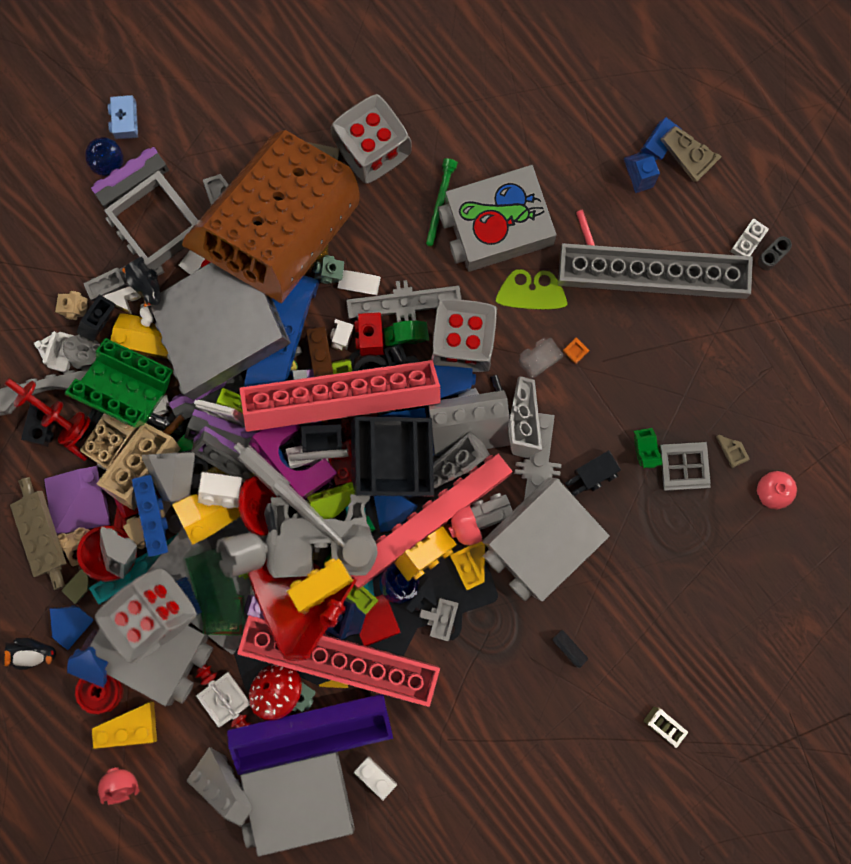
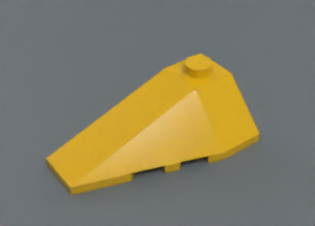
M120 313L113 326L111 341L141 355L167 358V349L163 346L161 333L157 330L154 323H151L149 327H145L140 322L142 317Z
M197 494L189 495L172 504L192 545L216 533L240 516L239 507L225 508L219 505H204L203 503H198Z

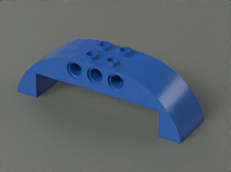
M304 275L282 304L273 299L291 344L249 367L244 387L288 380L311 299L316 297L320 280Z

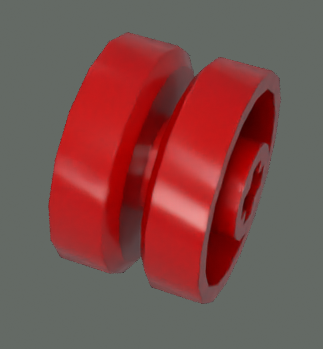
M108 674L104 687L80 678L76 685L75 697L79 706L86 712L102 714L114 710L120 704L124 688L122 682ZM101 688V689H102V692H101L100 695H99V694H98V689Z

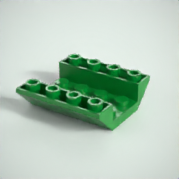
M105 338L96 350L95 362L81 381L75 378L66 390L65 395L136 428L146 423L164 397L172 378L173 370Z

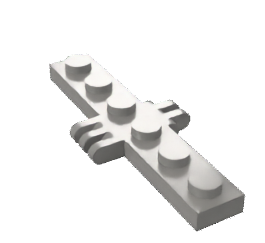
M403 280L404 288H400V281H396L397 289H393V294L347 300L349 320L358 319V314L381 312V316L396 314L397 322H402L401 318L409 321L408 317H412L411 320H416L415 311L437 309L439 300H461L460 287L452 286L412 291V287H408L407 280Z
M538 413L542 451L530 456L529 459H524L523 463H515V466L523 467V469H515L514 474L522 475V479H527L524 500L548 477L552 478L553 475L560 476L561 474L560 471H553V468L560 469L562 464L549 462L555 415Z

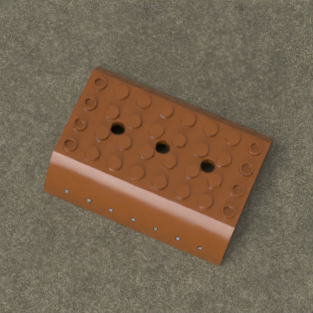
M286 130L279 131L265 142L183 239L182 246L282 304L359 204L357 180L349 166ZM278 196L283 200L277 201L273 197ZM259 221L262 225L256 226L253 222Z

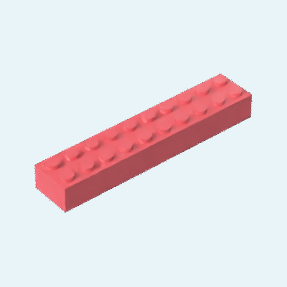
M433 360L242 387L240 388L245 429L246 432L439 404L440 384Z
M248 615L237 653L242 656L430 707L440 668L436 665L324 634L307 660L288 661L283 658L266 620Z

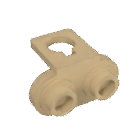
M80 527L72 533L57 535L62 551L65 552L71 566L79 565L78 560L74 559L72 555L77 550L82 537L90 531L89 529Z

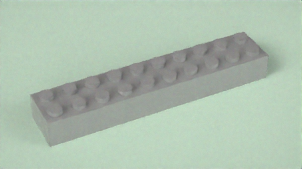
M562 243L558 286L747 299L751 294L753 257Z

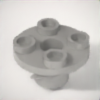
M78 334L69 337L64 342L63 353L73 367L82 369L95 362L96 350L100 344L96 340L92 342Z

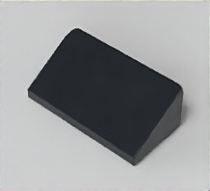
M563 630L552 638V641L576 668H581L588 660V657Z

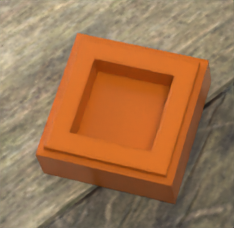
M575 338L562 352L576 365L590 350L578 338Z

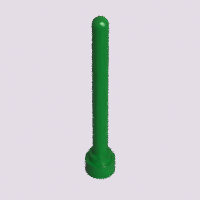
M443 159L442 167L444 174L426 240L427 246H432L440 220L438 207L444 204L445 193L448 189L451 174L457 168L458 162L453 159Z

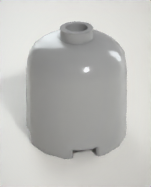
M254 533L220 539L217 542L216 548L217 552H221L222 560L219 561L222 572L226 577L230 576V578L261 568L265 563L266 554L268 553L266 543Z

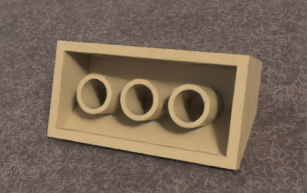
M145 423L139 427L98 481L97 485L120 503L135 510L137 502L132 479L150 475L142 460V455L178 453L181 448L173 437Z

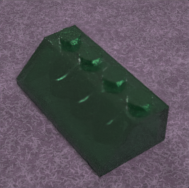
M214 549L186 558L195 596L199 603L198 606L202 610L201 617L206 635L246 624L233 578H230V576L226 577L219 565V561H223L221 552H217Z

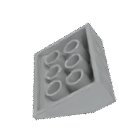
M504 390L440 400L439 404L428 405L429 416L432 418L435 457L445 454L469 432L480 439L487 449L510 445L508 428L510 421L509 410Z

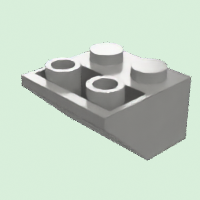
M102 527L100 529V548L106 570L124 579L136 561L137 545L129 538H122L113 529Z

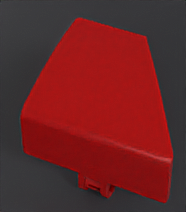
M266 560L261 568L248 573L266 623L283 658L288 661H301L309 658L326 629L334 627L337 624L339 615L344 613L345 606L343 602L357 581L352 577L353 582L337 593L325 598L322 603L309 608L310 611L304 614L298 611L287 591L291 589V584L298 580L302 582L308 576L273 577L268 571ZM313 563L314 570L318 569L320 571L322 569Z

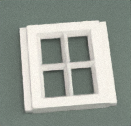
M195 400V407L217 418H223L236 425H242L245 428L244 416L236 409L202 400Z

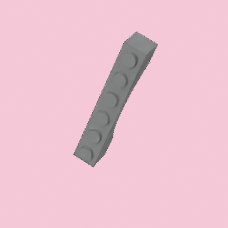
M91 366L84 367L82 371L78 372L70 370L63 372L64 375H47L42 380L29 379L24 384H17L24 388L30 381H34L36 387L32 395L48 390H67L75 378L81 381ZM8 386L0 389V416L11 414L16 408L14 401L18 394Z

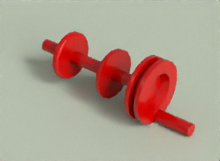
M10 378L5 381L4 384L18 394L14 401L15 407L22 406L26 401L30 402L45 413L41 421L43 427H47L53 421L64 427L58 437V443L62 444L83 461L88 458L74 444L88 428L90 417L85 416L83 412H79L68 421L59 415L63 402L57 401L51 407H48L32 395L36 387L34 381H30L24 388Z

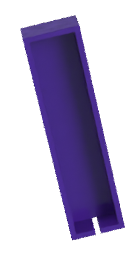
M383 694L299 713L278 720H270L227 730L229 750L238 775L393 739Z

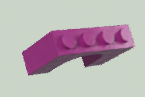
M298 424L263 429L253 435L249 445L290 482L289 485L303 499L332 481L337 474L326 459H322L304 471L292 470L282 463L278 452L279 447L297 435L301 428Z

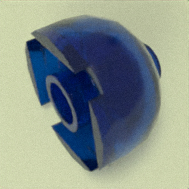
M96 138L86 147V163L92 172L97 175L108 176L113 170L120 169L123 164L124 156L122 150L110 138Z
M395 564L389 566L382 573L379 580L380 591L388 601L398 604L405 603L418 593L417 586L419 585V580H415L413 577L407 581Z

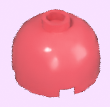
M781 471L769 472L760 479L757 485V495H759L761 503L769 509L778 510L786 508L792 504L797 494L796 482L792 476Z
M470 506L457 511L451 518L452 526L448 527L452 538L456 537L463 545H474L483 541Z
M119 768L108 770L98 785L100 801L102 804H104V801H107L108 805L127 801L130 799L128 795L134 793L136 796L140 791L135 776L131 772L124 769L119 770Z

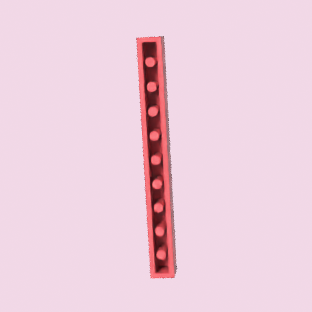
M499 453L495 456L490 455L483 461L485 464L479 468L478 466L468 472L469 476L465 479L461 477L453 483L454 487L449 491L446 488L437 495L439 498L434 502L430 500L422 506V511L418 514L416 511L407 517L408 521L403 525L401 523L397 524L391 529L392 533L387 537L384 534L376 540L377 557L371 570L362 576L350 575L357 580L354 587L359 590L391 566L406 550H410L415 544L423 541L427 536L451 521V518L457 511L471 506L511 476L513 471Z

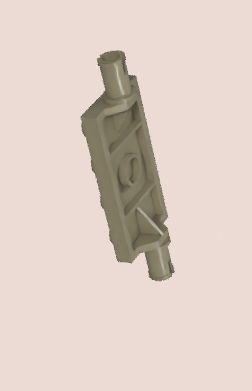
M23 478L18 481L23 497L21 500L10 504L33 577H39L46 573L49 574L53 589L58 590L66 586L60 570H62L61 566L67 563L43 491L34 492L31 478Z

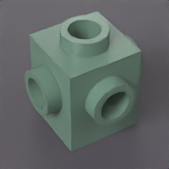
M324 255L314 263V279L321 280L320 282L324 284L341 281L343 278L344 261L336 260L334 256Z
M303 682L302 696L293 708L295 712L297 710L301 712L304 709L308 710L314 701L312 697L316 692Z

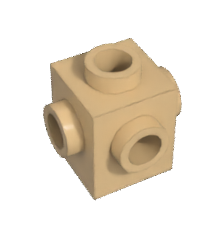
M70 291L69 294H58L55 312L66 316L65 318L77 320V317H83L86 314L88 298L81 296V293L76 291Z

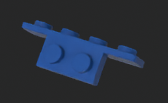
M147 475L133 478L132 484L148 556L152 557L168 553L165 538V529H168L166 517H162L161 510L164 509L162 498H158V495L155 493L152 476Z

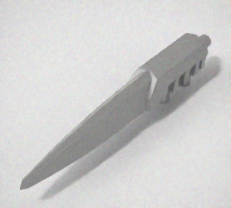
M239 442L234 446V449L240 454L237 459L257 476L277 497L280 496L319 531L341 547L346 548L345 543L328 523L289 485L290 482L251 446L245 448Z

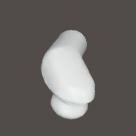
M143 303L140 307V315L142 317L140 322L143 326L149 327L153 323L154 318L150 312V306L144 307Z

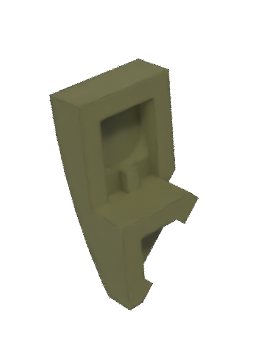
M81 569L62 589V592L74 604L79 603L89 591L90 586L93 585V580Z

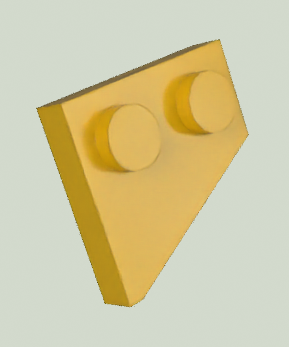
M482 541L450 555L466 590L484 583L485 559L483 555L485 554V544Z

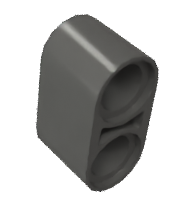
M784 236L777 238L759 257L758 266L766 271L772 269L790 251L792 247L790 239ZM777 244L784 245L785 250H780ZM764 257H770L772 263H767Z

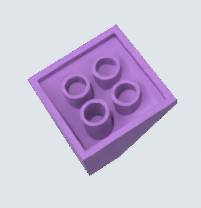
M98 466L78 469L44 479L49 512L57 535L74 532L80 527L92 529L111 525L106 492L97 485L103 476L102 469Z

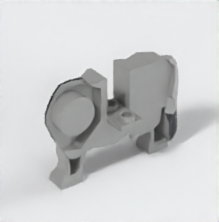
M350 494L351 503L348 505V514L345 521L324 519L345 543L346 548L335 543L303 516L298 518L295 513L293 518L289 519L288 510L290 505L281 497H271V503L267 504L264 512L268 528L266 563L269 573L273 577L307 576V574L314 570L313 544L315 548H327L328 544H331L332 559H340L350 575H366L371 570L377 557V545L369 525L366 523L364 511L365 504L370 500V496Z

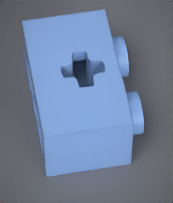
M133 95L110 97L111 104H108V113L111 115L112 120L109 122L110 133H113L115 139L137 138V108Z

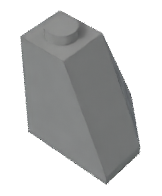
M178 452L142 455V460L152 476L162 500L170 501V505L190 495L194 453Z

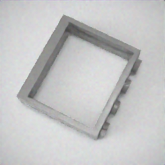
M159 170L104 210L108 215L105 219L111 227L116 226L118 228L116 233L122 241L125 239L128 241L127 247L133 255L137 253L139 257H143L144 264L153 270L185 248L182 246L183 239L198 222V219ZM160 185L191 224V227L148 258L116 216Z

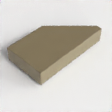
M722 435L716 436L731 468L750 460L742 442L723 437Z

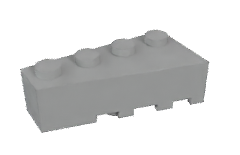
M209 747L196 768L191 772L187 782L224 818L242 826L253 808L244 791L240 789V783L234 777V771L228 765L226 756Z

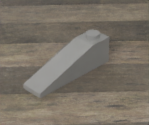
M520 376L517 379L508 428L512 454L529 458L542 451L535 380Z
M469 432L433 463L434 488L471 471L490 454L485 444Z

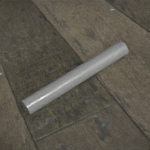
M348 449L289 454L290 461L349 457Z

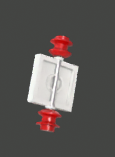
M205 664L203 668H199L196 671L197 675L195 678L200 677L202 679L200 685L208 684V687L196 695V697L218 728L231 719L234 721H232L230 727L240 728L252 724V722H246L247 715L239 716V713L250 704L249 699L231 674L227 672L215 681L217 673H211V665L207 667Z

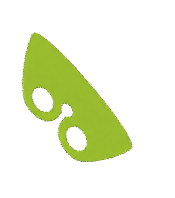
M522 269L515 270L505 280L496 297V302L499 304L525 309H557L568 304L562 287L558 286L557 278L550 271L538 272L534 278L536 288L530 290L531 275ZM517 274H524L527 278L526 283L518 285L515 282V276ZM540 276H549L550 284L548 286H541L539 284Z

